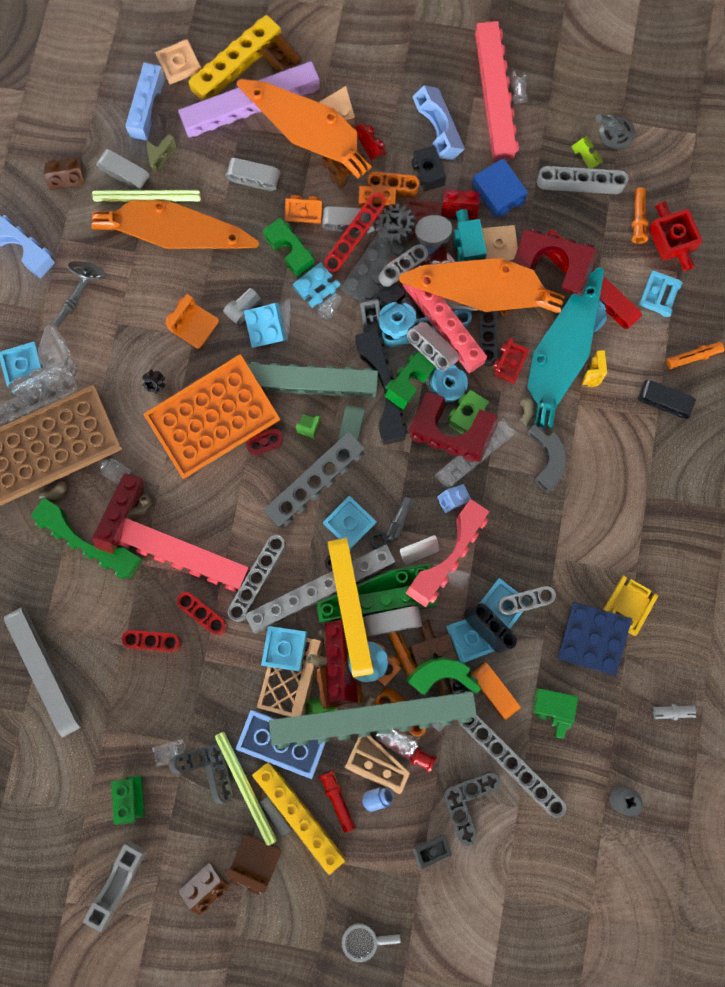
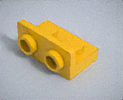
M605 350L597 351L594 358H592L589 370H587L582 380V385L595 387L603 381L607 374Z

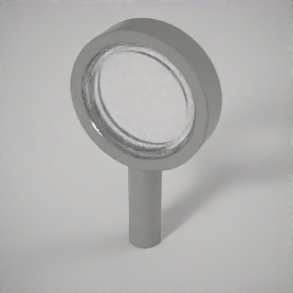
M363 923L349 926L342 938L343 951L354 962L369 960L375 954L377 945L401 943L400 934L376 936L374 930Z

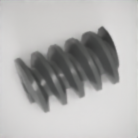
M617 786L610 792V804L616 811L627 816H636L643 810L642 797L636 790L625 786Z

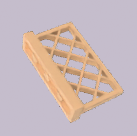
M307 638L306 642L310 644L308 651L304 653L306 659L304 660L303 658V670L297 674L291 670L294 676L284 681L280 674V671L283 669L274 668L275 671L272 672L273 667H268L257 708L289 717L305 715L306 703L310 700L318 669L317 666L307 663V658L310 653L320 656L324 642ZM277 674L281 684L272 688L269 683L270 677ZM296 679L298 689L291 693L286 684ZM284 686L288 696L279 701L274 691ZM272 693L276 703L270 707L263 705L265 697ZM289 698L293 703L292 712L285 711L281 705L282 702Z

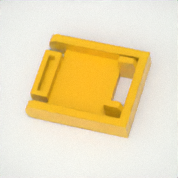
M623 575L603 610L612 613L617 612L632 618L629 633L636 636L658 595L654 593L648 599L651 590L632 579L628 581L627 585H624L627 577Z

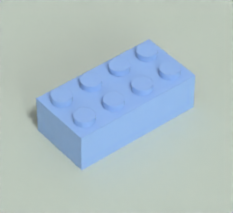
M251 710L236 750L312 779L326 742L318 743V740L315 739L309 740L310 745L297 746V742L289 743L288 748L277 749V745L271 744L269 720H274L275 718Z

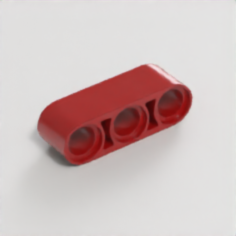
M183 592L177 597L179 608L209 632L215 635H222L226 632L227 622L197 597L188 592ZM190 597L192 600L191 604L184 607V598ZM200 609H206L207 615L203 619L198 618V611ZM215 621H221L222 623L219 631L213 630V623Z
M128 630L121 638L122 644L131 649L176 652L182 646L181 638L171 633ZM134 634L137 640L135 644L130 645L128 639ZM151 636H154L156 638V644L150 647L148 645V639ZM170 638H175L176 640L173 648H169L167 645Z

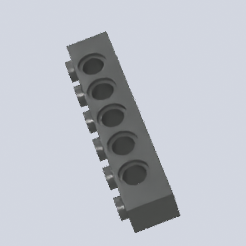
M348 432L263 511L278 527H287L294 520L292 516L297 512L301 514L308 507L306 504L311 499L315 501L322 495L320 491L325 486L327 488L332 486L336 482L334 478L339 473L341 475L345 474L351 468L349 464L354 460L358 462L365 455L363 451L366 449ZM342 450L349 451L350 456L347 460L340 459L339 453ZM328 463L335 465V471L331 474L325 471V466ZM317 475L320 477L321 483L319 486L314 487L311 484V479ZM302 488L307 493L306 498L303 500L297 497L298 490ZM287 501L292 504V510L289 513L283 510V504Z

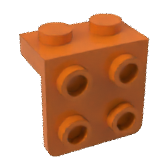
M186 294L184 298L178 301L174 312L167 316L165 324L170 332L196 349H200L218 326L219 320L196 305L193 297Z

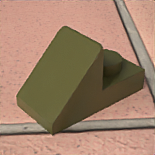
M169 134L160 141L158 147L146 140L149 163L155 174L177 148L174 137Z

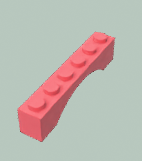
M470 499L456 520L457 540L451 555L441 564L431 569L420 571L406 594L425 607L429 602L434 603L440 594L437 592L440 586L444 588L450 579L447 577L450 571L454 573L460 564L457 562L460 556L464 558L470 549L467 547L468 543H474L479 535L476 531L479 527L481 529L484 528L489 520L486 516L490 511Z

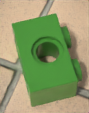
M469 390L467 395L463 393L458 401L459 407L457 410L453 408L448 416L450 419L448 425L461 434L466 433L471 428L479 409L485 411L489 404V401ZM468 409L472 415L466 416L462 413V410Z

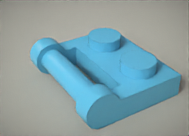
M652 270L639 306L658 312L662 316L670 317L673 311L671 308L678 289H681L682 281ZM669 285L671 289L664 306L660 302L666 286Z

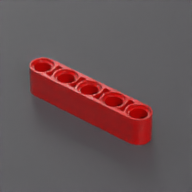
M374 193L369 197L326 257L325 267L328 271L337 272L341 269L385 207V198L382 194ZM374 198L382 200L383 203L380 207L372 205ZM364 213L371 215V220L368 223L361 221V216ZM357 228L360 230L358 238L350 236L352 229ZM343 243L349 245V251L345 254L339 251V247ZM337 259L338 266L334 269L329 268V260Z

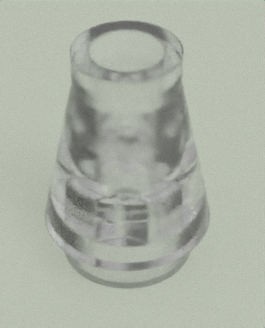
M334 293L318 306V316L325 321L332 319L342 298Z

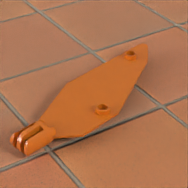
M245 79L237 81V86L291 143L343 163L357 179L360 178V174L364 175L366 170L371 169L372 166L357 152V132L334 108L266 82Z
M131 200L117 211H92L93 230H118L166 249L257 248L259 246L258 240L239 227L168 200Z
M502 258L423 265L399 275V281L403 284L483 312L541 307L555 313H560V307L563 305L562 300L565 297L545 289L534 270ZM424 278L428 280V284L424 282Z

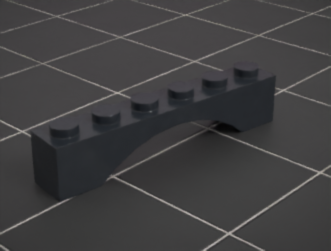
M377 330L355 335L360 359L366 362L374 371H378V378L384 389V395H386L388 390L385 388L393 379V374L386 365L389 363L387 353H383L382 350L384 346L382 335L379 336ZM386 397L383 415L378 427L383 446L404 441L405 434H408L407 425L402 423L401 416H403L402 409Z

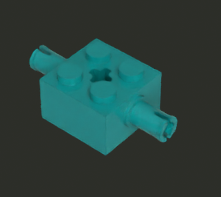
M459 210L456 212L458 219L457 229L454 230V238L452 239L453 248L457 249L458 253L456 255V262L486 259L487 252L480 219L469 221L468 211Z

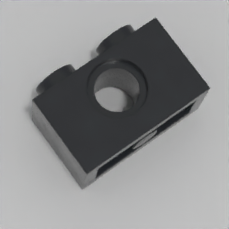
M435 145L414 151L411 163L413 169L417 170L419 186H423L424 192L445 186L446 175Z

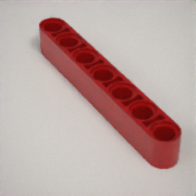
M554 230L548 232L559 236L558 239L565 240ZM552 250L545 253L565 274L567 273L569 259L565 252ZM603 277L600 301L605 305L606 313L621 327L628 330L642 317V314L628 298Z

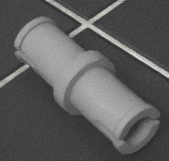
M671 704V706L653 707L654 720L696 718L695 705L677 706L676 704Z

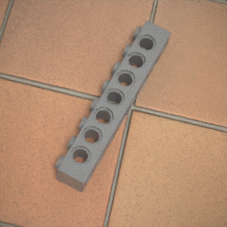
M387 545L352 561L356 584L395 565V560ZM333 571L245 614L253 633L256 634L268 628V626H272L317 604L321 600L337 594Z

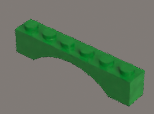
M45 498L41 500L30 516L36 520L34 522L36 526L43 530L45 527L52 530L50 532L52 536L59 540L63 537L67 540L65 544L75 550L79 547L83 550L81 554L91 560L95 557L99 560L98 565L107 570L109 567L114 569V575L122 580L125 577L131 580L143 562V559L125 548H116L114 554L96 549L95 546L86 543L72 529L65 511Z

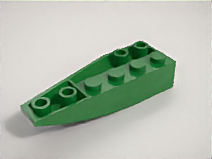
M429 563L390 570L356 585L362 617L413 606H419V610L437 607V599L434 603L429 602L425 607L406 594L420 571L430 569ZM338 594L317 602L320 623L342 620Z

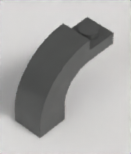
M534 424L527 432V435L542 448L546 456V466L534 479V482L548 494L564 473L566 453L561 440L554 432L548 437L542 427H537Z

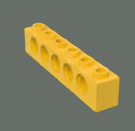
M267 15L262 19H258L255 25L249 30L244 31L242 36L236 41L231 42L228 48L220 52L214 60L207 63L201 71L190 78L188 82L191 92L201 101L218 95L263 56L260 53L261 47L274 43L277 35L281 34V28Z
M266 763L252 775L328 875L345 862V856L272 763Z

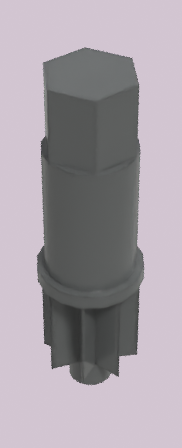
M403 497L394 520L391 522L387 532L389 541L397 540L404 528V523L414 502L408 497Z

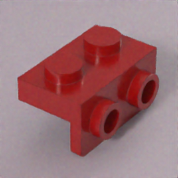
M360 123L354 128L360 143L371 161H374L380 154L384 156L387 154L384 149L385 144L381 139H377L375 136L376 131L371 125Z
M444 189L441 216L457 219L456 212L467 210L469 220H476L478 217L480 193Z
M510 338L508 343L504 342L500 351L503 353L502 358H497L493 367L496 370L494 376L515 384L530 349L513 343V338Z

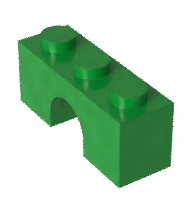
M279 218L263 229L264 238L274 251L281 247L292 249L291 253L285 257V263L296 278L314 266L313 258L315 257L310 249H305L303 241L298 235L295 236L292 233V228L288 222L284 223Z
M420 351L416 355L414 353L411 354L407 360L408 365L406 367L402 366L396 374L398 376L395 381L391 379L385 388L388 390L385 397L402 410L417 391V388L410 383L409 379L415 378L424 384L436 368Z

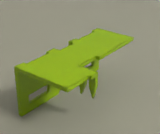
M585 136L571 146L575 154L580 152L582 159L589 169H593L603 162L597 151H594L592 154L590 153L589 149L594 148L588 136Z

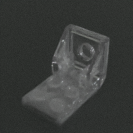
M53 324L45 327L37 353L43 368L35 369L29 375L18 377L8 384L11 392L23 402L74 378L78 370V366L64 337Z

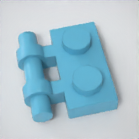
M320 262L293 283L292 286L304 300L309 296L312 298L308 301V304L313 308L317 304L320 305L329 294L335 293L340 283L337 280L332 283L328 282L332 279V274ZM322 286L325 288L320 293H316Z

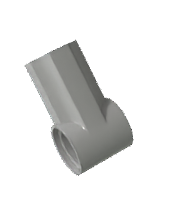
M249 288L239 299L228 303L223 312L236 325H240L245 321L244 311L253 309L261 302V298L253 289Z

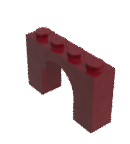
M535 229L530 231L524 230L513 263L535 271L537 262L542 255L552 250L563 251L568 256L569 267L562 289L566 292L583 296L598 255L594 245L589 243H583V245L576 244L577 241L570 238L561 240L558 239L559 236L548 233V236L542 235L541 231Z
M427 391L408 429L411 439L417 443H427L434 449L446 450L454 456H463L470 462H481L498 426V416L479 409L471 428L466 433L455 437L446 436L437 429V424L446 407L445 398Z

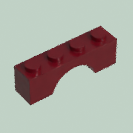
M127 473L123 474L92 537L96 549L114 554L122 538L125 519L130 509L138 504L139 498L144 492L142 478Z
M343 620L325 623L328 703L337 705L358 703L357 682L352 678L348 668V647Z

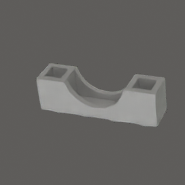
M131 841L124 844L114 862L113 870L105 886L92 903L83 923L99 932H102L108 926L147 852L146 849Z

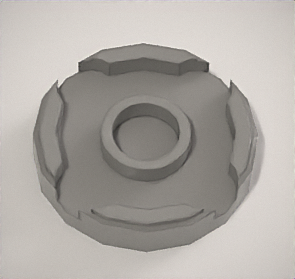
M439 215L426 216L417 223L415 236L422 245L438 247L444 242L447 243L452 237V225L445 217Z

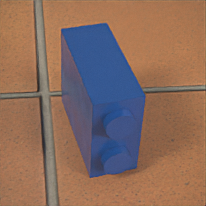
M504 158L473 176V188L476 192L480 193L481 199L495 219L499 216L507 215L512 208H518L526 202L528 191Z

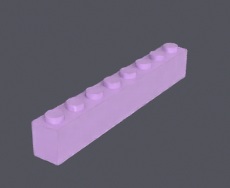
M312 61L258 80L300 96L314 93L320 89L319 77ZM240 88L178 110L188 138L198 136L208 130H214L224 124H231L240 118H247L251 114L262 112Z

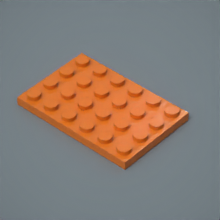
M241 354L143 414L182 479L189 477L281 420Z

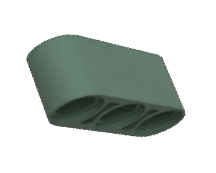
M346 405L338 441L350 432L359 442L365 414L364 408ZM342 450L339 453L340 459L347 460L350 456L348 450Z

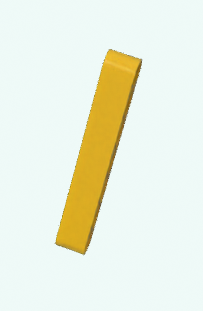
M343 538L327 541L353 677L373 674L348 540Z

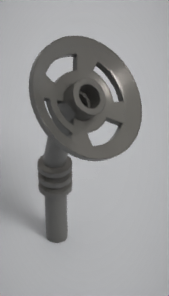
M598 114L595 120L602 123L599 129V137L605 146L614 150H621L633 142L635 129L629 120L613 115L605 116ZM624 122L629 126L631 132L627 131L626 126L623 124ZM604 131H609L610 136L613 138L611 141L607 139ZM626 137L628 138V140L623 143H617L618 141H623Z
M73 261L68 264L69 271L78 276L80 282L72 296L68 297V300L65 301L66 304H63L64 308L52 324L55 327L59 328L69 312H73L87 283L90 280H100L105 277L103 269L82 261Z

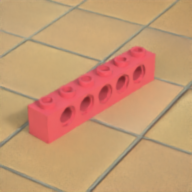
M424 278V282L428 284V280ZM403 284L404 289L438 334L458 352L459 361L466 371L470 374L482 366L486 361V354L444 299L438 295Z

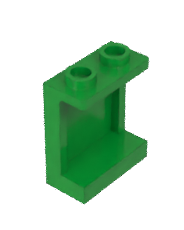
M143 776L123 777L111 781L114 825L133 823L135 818H144Z

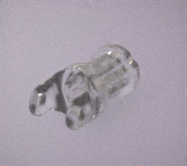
M513 70L511 73V88L514 94L512 101L515 104H522L528 100L526 94L527 74L523 73L522 78L516 76V70Z

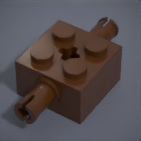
M430 620L424 621L426 629L422 621V626L419 627L423 638L422 643L410 647L416 667L432 659L433 654L437 657L458 660L450 635L434 636ZM442 678L435 682L438 684L441 696H447V694L454 695L449 678Z

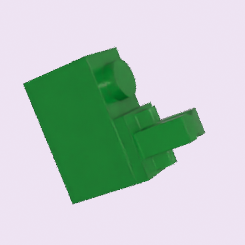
M537 688L535 689L531 712L537 713V718L548 720V717L551 716L552 726H556L554 737L564 739L566 729H570L571 725H574L578 697Z

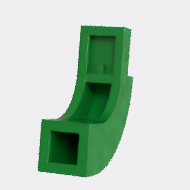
M445 657L433 658L421 663L406 679L408 683L423 695L426 694L437 680L442 678L457 679L475 694L481 689L477 684L479 682L478 679L470 673L466 676L470 670L467 665L458 660Z

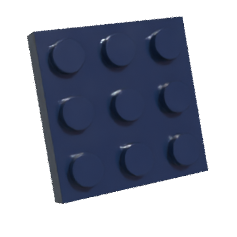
M573 601L557 659L616 676L632 618Z

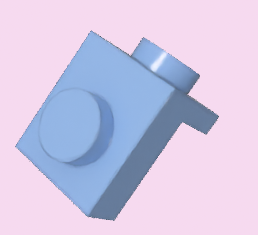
M464 484L447 489L438 496L439 503L445 513L466 505L471 499Z

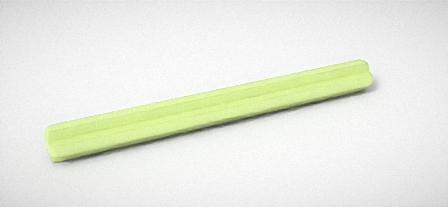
M94 190L92 195L94 201H200L201 198L199 190Z
M225 732L217 734L215 739L267 845L275 843L276 837Z

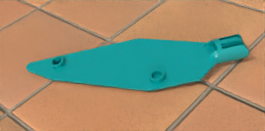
M602 267L596 268L591 273L583 296L571 295L533 352L527 388L538 404L534 423L537 427L540 426L541 422L542 428H547L548 426L549 429H553L558 404L590 357L604 277V269Z

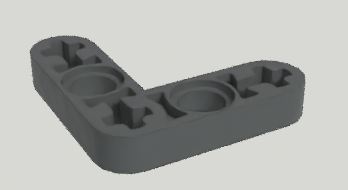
M210 745L175 755L170 759L169 768L174 774H181L205 767L214 802L225 804L232 800L233 791L225 758L219 745ZM194 754H197L200 758L198 765L193 761ZM186 760V765L177 766L178 762ZM216 769H218L221 772V778L219 780H217L214 775ZM222 792L225 793V796L221 797L220 793Z
M492 772L484 773L452 785L444 791L445 803L458 839L463 845H472L477 838L465 802L491 793L499 788L500 779ZM489 776L492 779H496L493 787L485 785L483 786L485 790L481 792V786L477 780L481 779V783L488 781L487 777ZM469 783H475L477 786V792L473 795L468 794L466 791V786ZM451 790L454 793H458V796H456L457 803L462 802L463 804L462 806L454 807L452 810L450 806H454L452 799L447 798ZM457 810L465 812L466 817L463 821L455 820L454 814ZM469 822L470 825H466L469 833H473L470 836L471 840L462 839L464 835L463 828L458 829L457 826H462Z

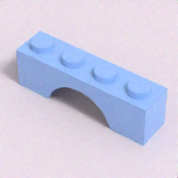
M143 64L125 125L130 138L148 140L152 126L151 112L153 101L158 93L161 94L165 81L162 67L159 65Z
M424 85L413 96L418 111L425 115L435 127L437 139L433 142V145H435L439 158L453 160L465 150L439 88Z
M0 216V246L8 243L22 245L24 252L21 261L27 269L41 279L55 264L51 258L52 254L46 248L41 249L38 247L39 243L34 238H27L25 236L26 233L19 226L15 228L11 225L13 222L7 216Z

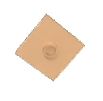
M188 39L155 52L170 85L202 70Z
M515 225L482 228L487 252L486 259L502 258L513 262L518 249Z

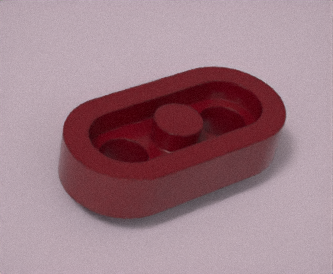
M273 428L247 440L246 447L249 453L257 456L279 448L283 444L284 438L280 430ZM277 437L278 439L276 442H271V438ZM254 444H260L258 449L253 448Z

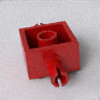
M663 201V204L660 202L655 206L660 218L654 220L650 226V235L662 262L676 257L679 259L683 271L685 272L687 269L689 271L695 267L689 253L696 251L703 242L689 209L671 214L667 202Z

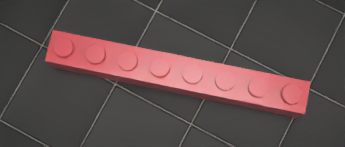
M498 21L477 23L475 36L493 161H500L503 158L505 160H512L515 158L516 152L519 151L518 141H515L516 125L512 122V119H514V109L510 108L512 95L511 92H508L509 76H506L505 73L507 71V61L503 59L505 46L501 44L503 37L502 29H499Z
M125 519L122 538L118 545L129 549L131 546L136 548V552L141 555L147 556L148 553L154 555L153 559L158 562L165 563L166 560L172 563L171 567L181 571L183 568L190 570L189 574L198 578L201 575L208 577L207 581L218 585L219 582L223 583L226 589L233 592L240 589L250 572L249 567L130 519Z

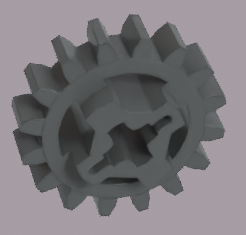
M399 204L396 205V208L390 205L389 210L383 209L384 214L379 215L380 220L375 221L377 224L375 228L379 237L383 238L386 243L390 240L392 245H394L395 241L398 240L399 244H401V239L404 238L407 241V235H413L411 229L416 228L414 224L415 218L412 216V211L407 210L405 205L402 208Z

